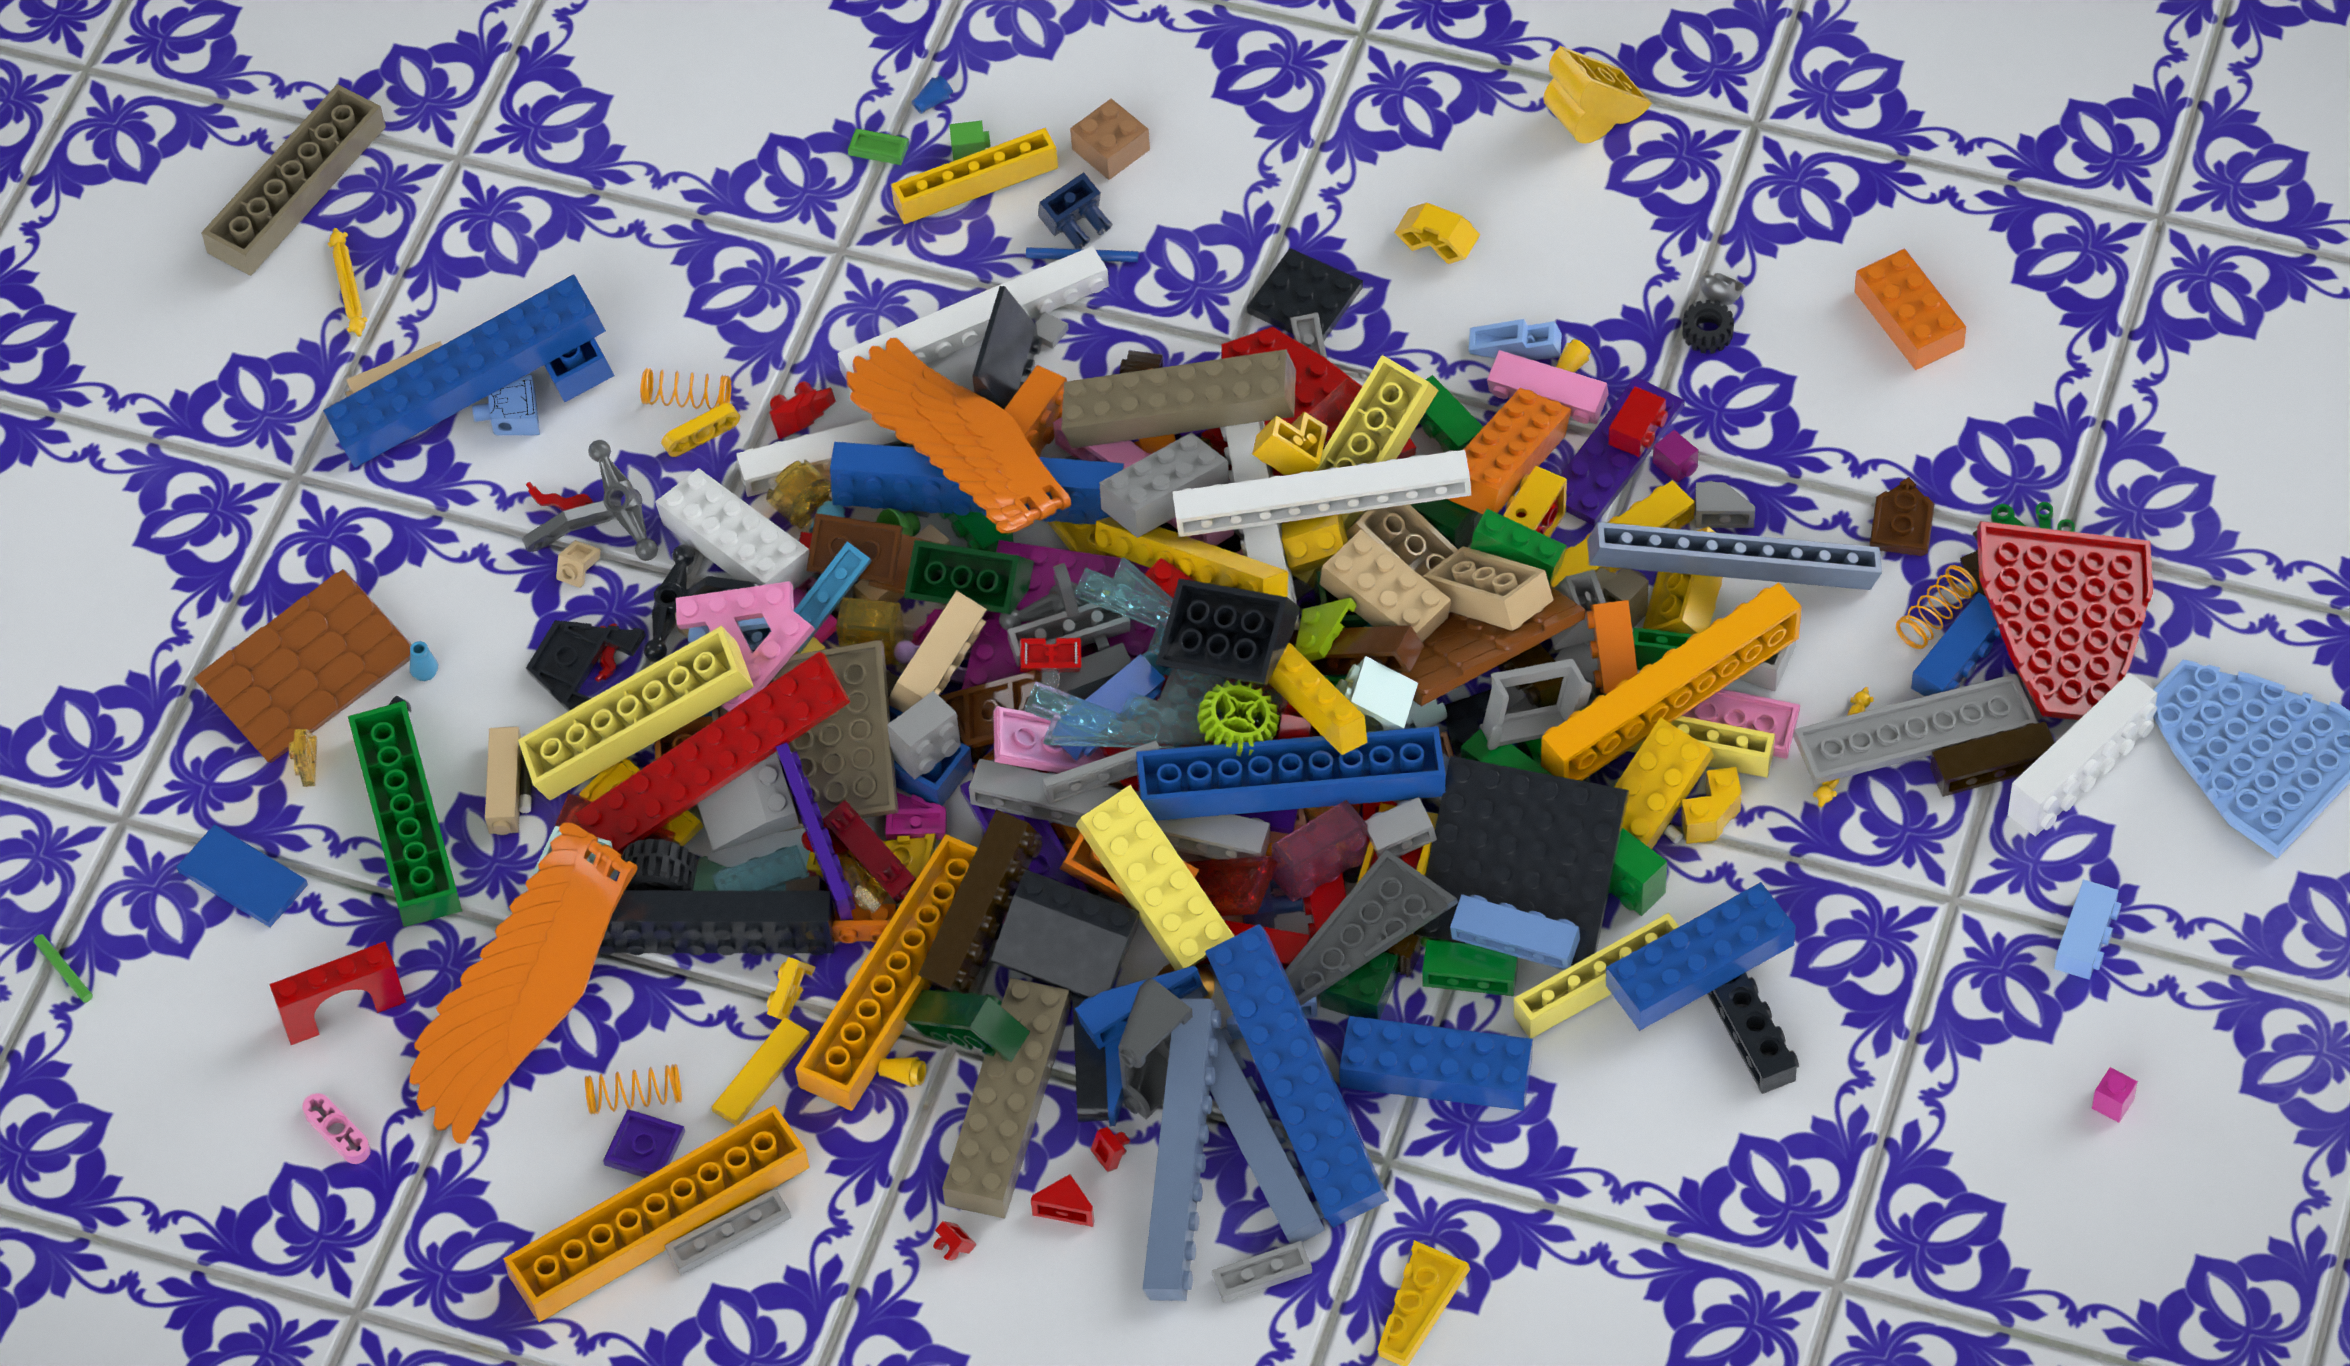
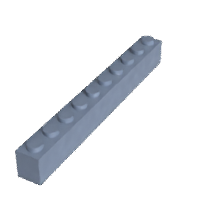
M1597 522L1587 539L1589 565L1862 590H1871L1882 574L1880 547Z
M1203 984L1181 999H1204L1203 997L1207 996L1208 992ZM1216 1028L1215 1038L1218 1040V1055L1213 1057L1212 1067L1215 1069V1083L1213 1086H1210V1091L1289 1243L1304 1242L1325 1231L1321 1219L1325 1218L1318 1201L1311 1203L1307 1194L1311 1193L1312 1190L1304 1175L1299 1178L1297 1177L1294 1169L1298 1168L1299 1165L1291 1150L1286 1153L1284 1152L1281 1144L1286 1142L1278 1125L1273 1128L1271 1127L1268 1119L1273 1116L1265 1100L1259 1103L1256 1099L1255 1094L1260 1091L1252 1076L1245 1078L1242 1070L1247 1068L1239 1051L1234 1054L1232 1053L1229 1045L1233 1044L1234 1041L1227 1028Z
M1180 999L1192 1008L1193 1017L1185 1025L1180 1023L1171 1032L1143 1280V1291L1149 1300L1187 1301V1292L1193 1286V1274L1190 1271L1191 1260L1196 1258V1244L1193 1241L1194 1231L1199 1229V1214L1196 1212L1197 1202H1201L1203 1195L1202 1184L1199 1182L1200 1173L1204 1172L1206 1168L1203 1145L1208 1143L1209 1128L1206 1125L1207 1114H1211L1212 1098L1209 1096L1210 1086H1213L1215 1083V1069L1212 1067L1213 1057L1218 1055V1040L1215 1038L1216 1028L1221 1027V1011L1217 1010L1212 999Z

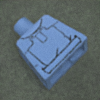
M532 375L521 377L488 395L489 403L472 405L474 421L491 420L493 433L497 436L540 435L536 392Z

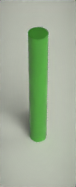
M43 934L36 936L33 942L84 1003L90 1001L93 994Z

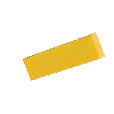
M784 1017L711 1106L712 1112L735 1126L739 1125L810 1038L809 1031Z

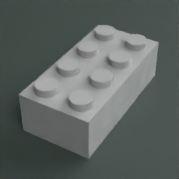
M1191 432L1099 482L1101 509L1138 538L1176 517L1173 491L1208 487L1215 484H1229L1228 460Z

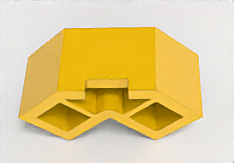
M1427 202L1408 208L1394 231L1412 251L1431 246L1447 264L1466 259L1480 236L1472 224L1462 215Z
M1736 767L1707 770L1706 797L1682 800L1681 822L1686 844L1717 840L1722 834L1723 828L1740 812L1742 791Z

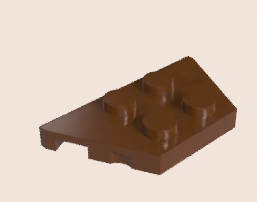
M1034 670L941 695V698L957 713L958 728L964 744L973 749L994 743V710L997 706L1030 712L1042 679V673Z

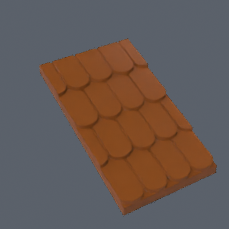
M342 569L329 577L308 595L301 597L267 625L259 628L234 649L227 651L195 676L194 679L266 761L272 763L409 662L412 644L348 572Z
M1550 586L1553 601L1545 606L1541 612L1525 621L1520 628L1513 631L1450 612L1448 618L1422 642L1424 647L1412 670L1400 674L1418 683L1413 701L1422 707L1584 620L1585 609Z

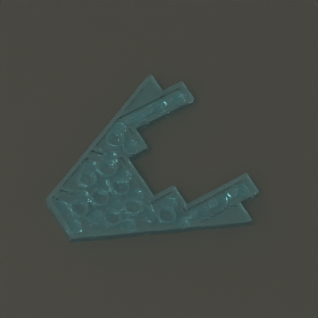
M1122 557L1113 578L1085 568L1075 590V597L1156 628L1148 652L1158 655L1173 598L1126 558ZM1172 668L1159 701L1130 691L1121 714L1036 681L1024 711L1051 721L1043 744L1136 748L1157 741L1160 748L1213 745L1214 742L1205 743V734L1199 733L1200 724L1197 723L1199 705L1203 701L1205 694L1208 691H1212L1216 684L1223 687V684L1228 680L1234 686L1238 680ZM1240 680L1242 686H1247L1250 683ZM1252 683V689L1258 690L1262 688V696L1271 695V704L1277 705L1276 714L1279 715L1278 728L1288 701L1269 683L1267 685ZM1218 709L1216 714L1221 721L1223 720L1222 712ZM1257 717L1253 718L1255 721L1254 725L1258 729L1261 727Z

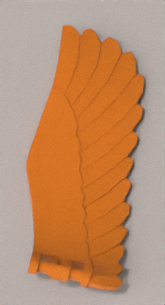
M890 338L886 342V350L879 346H871L868 351L869 360L861 356H855L852 364L854 373L849 371L846 374L847 385L853 391L850 394V400L862 410L872 414V420L879 426L895 431L897 439L914 445L913 448L916 452L930 457L929 462L932 465L943 469V475L947 479L959 483L960 490L973 496V501L979 507L986 510V517L996 524L997 531L1008 534L1017 532L1032 525L1036 519L1039 521L1055 514L1057 509L1064 510L1071 506L1069 494L1043 465L1013 416L1004 409L929 368L897 338ZM1050 492L1053 499H1050L1046 493Z
M563 823L559 826V831L562 835L557 836L550 842L552 851L538 864L540 871L526 881L525 885L528 891L515 898L509 906L513 914L497 926L495 930L497 938L482 948L479 955L482 960L464 971L460 978L462 986L443 998L436 1008L440 1015L425 1027L414 1043V1048L420 1053L410 1070L409 1083L420 1085L416 1100L417 1105L423 1112L435 1107L434 1126L438 1131H442L452 1124V1135L458 1144H465L500 1088L524 1059L568 1015L585 993L612 914L623 892L637 871L636 864L631 861H624L621 859L620 853L607 844L601 845L596 836L574 823ZM591 853L596 855L593 864L587 861ZM615 869L620 872L617 882L610 878Z

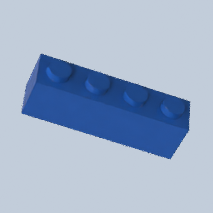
M1978 592L1913 671L1912 690L1923 696H1929L1959 688L1963 678H1969L1972 675L1977 661L1981 657H1987L1997 637L2002 638L1986 596Z
M1141 654L1138 655L1056 724L1051 737L1076 762L1084 755L1087 757L1091 756L1099 748V741L1106 736L1108 739L1114 737L1121 729L1119 724L1125 719L1129 722L1133 721L1141 713L1143 705L1147 702L1150 705L1153 704L1162 695L1163 691L1161 688L1165 678Z

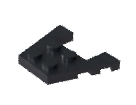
M555 620L526 669L544 689L564 708L570 711L591 699L578 692L605 647L609 646L633 657L646 634L640 628L624 630L620 629L619 626L604 628L594 627L589 623Z

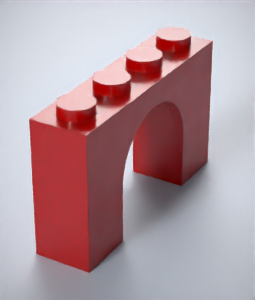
M385 941L269 984L290 1045L320 1035L314 1018L315 1012L321 1003L337 993L348 990L367 991L370 993L377 1013L406 1003L394 961Z

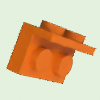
M855 904L856 909L851 910L853 920L840 921L835 908V921L832 922L835 942L841 941L843 943H854L856 941H872L876 943L897 911L896 904Z

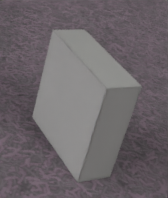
M1046 312L1035 323L1037 325L1038 337L1042 338V344L1052 349L1069 330L1068 323Z

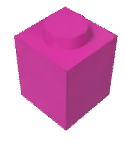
M2110 1067L2095 1089L2092 1109L2120 1123L2135 1099L2138 1081Z

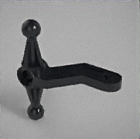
M686 544L675 547L672 553L675 565L663 583L654 591L655 603L652 609L653 639L648 641L644 647L645 656L648 660L657 662L667 655V647L664 642L677 624L675 617L676 598L760 585L749 581L707 576L687 589L686 567L695 560V552L691 546Z

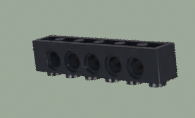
M1743 973L1732 980L1734 982L1725 983L1707 993L1762 1094L1796 1081V1071L1799 1067L1797 1056L1793 1050L1789 1051L1786 1047L1784 1033L1780 1026L1775 1027L1771 1020L1772 1013L1766 1001L1762 1002L1760 1000L1757 984L1752 977L1748 978L1747 974ZM1737 1004H1745L1747 1006L1739 1007ZM1758 1028L1760 1031H1751L1750 1029ZM1770 1052V1053H1773L1774 1055H1773V1056H1766V1055H1764L1763 1053Z

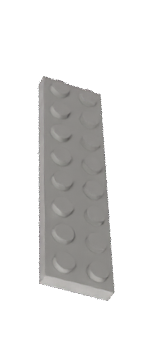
M2013 674L1794 729L1793 737L1815 785L1930 756L1933 751H1937L1942 747H1952L1963 744L1970 739L1993 736L1999 731L2019 729L2029 723L2037 724L2038 721L2017 675Z

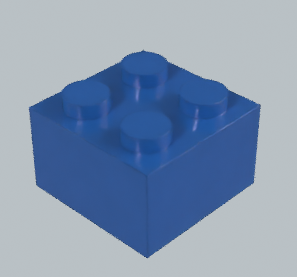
M595 338L544 365L564 403L615 376Z

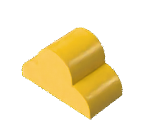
M1559 46L1551 57L1549 72L1554 78L1544 92V104L1580 143H1591L1600 139L1616 123L1624 124L1631 122L1641 116L1652 105L1649 99L1623 70L1562 46Z

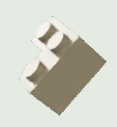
M1601 567L1596 572V576L1606 603L1629 600L1633 629L1647 613L1649 580L1641 572L1632 569L1622 568L1616 574Z

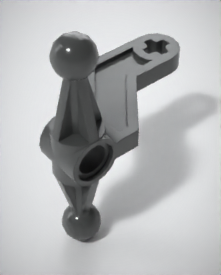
M604 440L593 441L588 449L592 460L599 462L604 488V500L562 511L529 532L522 540L527 551L534 552L547 547L571 531L609 522L616 518L637 542L635 552L641 560H652L657 556L658 552L657 544L652 539L647 538L642 513V496L610 460L611 448ZM625 494V502L621 506V498Z
M1062 563L1053 566L1055 573L1053 577L1056 585L1051 588L1048 595L1020 611L1014 609L1011 615L1001 613L999 624L1004 630L1008 631V629L1020 626L1022 622L1036 621L1064 611L1068 617L1078 615V607L1105 599L1114 593L1121 594V596L1131 594L1135 589V580L1130 574L1120 573L1114 577L1112 582L1077 585L1071 582L1066 565Z

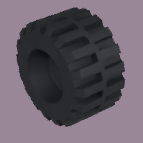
M646 839L630 843L624 849L622 859L637 865V871L625 890L693 891L698 862L695 859V855L684 846L662 839Z

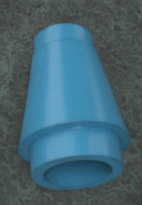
M417 641L410 647L409 671L413 677L420 681L431 680L436 675L438 662L427 647V644Z

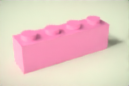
M1501 350L1498 351L1487 379L1489 391L1498 398H1511L1520 387L1525 390H1531L1537 395L1549 400L1558 401L1562 405L1571 408L1570 416L1583 424L1588 422L1598 423L1609 395L1606 382Z

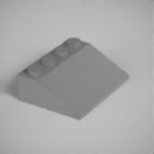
M776 752L698 803L713 853L799 826L795 808Z

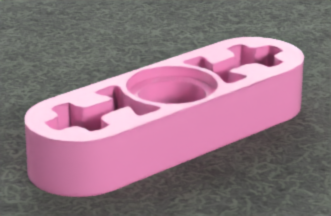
M316 1093L304 1100L302 1108L306 1120L347 1162L359 1164L369 1157L370 1146L366 1136L328 1097ZM315 1106L318 1108L322 1107L326 1117L323 1119L322 1115L316 1110L313 1111L312 1108ZM334 1123L345 1125L344 1130L339 1134H330L328 1132L329 1127ZM349 1138L356 1147H361L359 1151L350 1150L347 1142Z

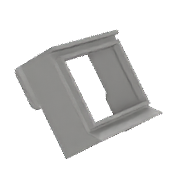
M1573 658L1491 674L1492 689L1483 724H1480V728L1488 740V749L1494 750L1498 746L1542 738L1549 728L1559 726L1572 713L1588 703L1592 685L1590 682L1585 681ZM1564 677L1556 705L1505 715L1509 701V695L1505 690L1506 687Z

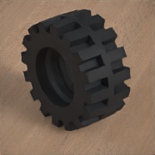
M1706 300V303L1697 301L1696 306L1690 305L1688 311L1686 310L1684 313L1682 335L1685 343L1688 346L1692 345L1694 351L1701 349V353L1706 354V350H1710V354L1715 353L1716 349L1719 351L1724 350V345L1728 347L1733 338L1734 318L1731 310L1728 311V307L1725 304L1721 307L1719 301L1711 303V300ZM1704 322L1716 324L1719 328L1713 331H1705L1697 326Z

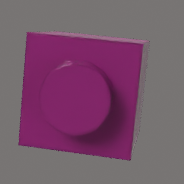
M1673 430L1653 446V463L1678 483L1685 476L1689 477L1697 470L1699 450Z

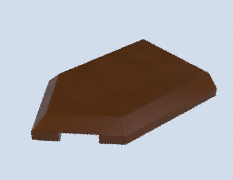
M1910 477L1901 481L1897 487L1889 492L1885 491L1876 497L1870 538L1871 547H1880V551L1917 556L1928 554L1935 504L1928 496H1924L1916 488V484Z

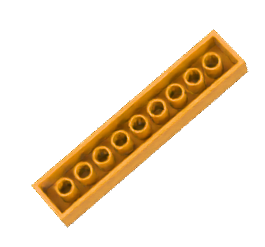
M1779 582L1771 588H1764L1754 599L1748 603H1741L1725 618H1718L1702 633L1693 634L1679 648L1667 651L1659 661L1644 666L1636 676L1629 680L1621 681L1614 690L1605 696H1598L1591 705L1582 711H1575L1559 726L1549 728L1542 736L1541 766L1553 776L1579 781L1589 777L1645 740L1660 717L1671 723L1798 640L1802 606Z
M945 834L795 1068L799 1088L853 1111L877 1073L881 1059L887 1057L908 1024L904 1018L922 989L929 990L931 987L918 973L978 849L977 847Z
M774 1104L503 1258L508 1276L538 1322H541L666 1250V1244L760 1197L810 1167L806 1149Z

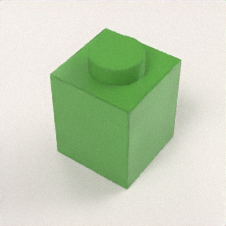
M982 120L949 124L953 161L985 150V148H991L989 131L983 132Z

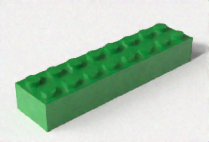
M402 701L348 716L403 926L407 927L462 912L406 702Z
M1481 728L1461 746V758L1552 775L1512 744L1498 746L1494 750H1489L1487 747L1488 740ZM1622 827L1609 893L1616 896L1625 908L1630 911L1634 910L1643 916L1666 893L1667 861Z

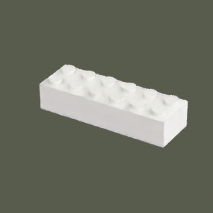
M699 468L655 501L661 521L665 527L736 580L754 582L759 585L790 581L794 590L815 574L806 571L809 557V549Z
M2128 673L2012 783L2008 816L2035 837L2043 829L2048 830L2051 828L2057 816L2063 810L2068 811L2082 792L2087 793L2102 773L2107 774L2121 755L2126 756L2140 737L2145 738L2154 727L2153 717L2157 710L2156 700L2158 693L2137 677Z

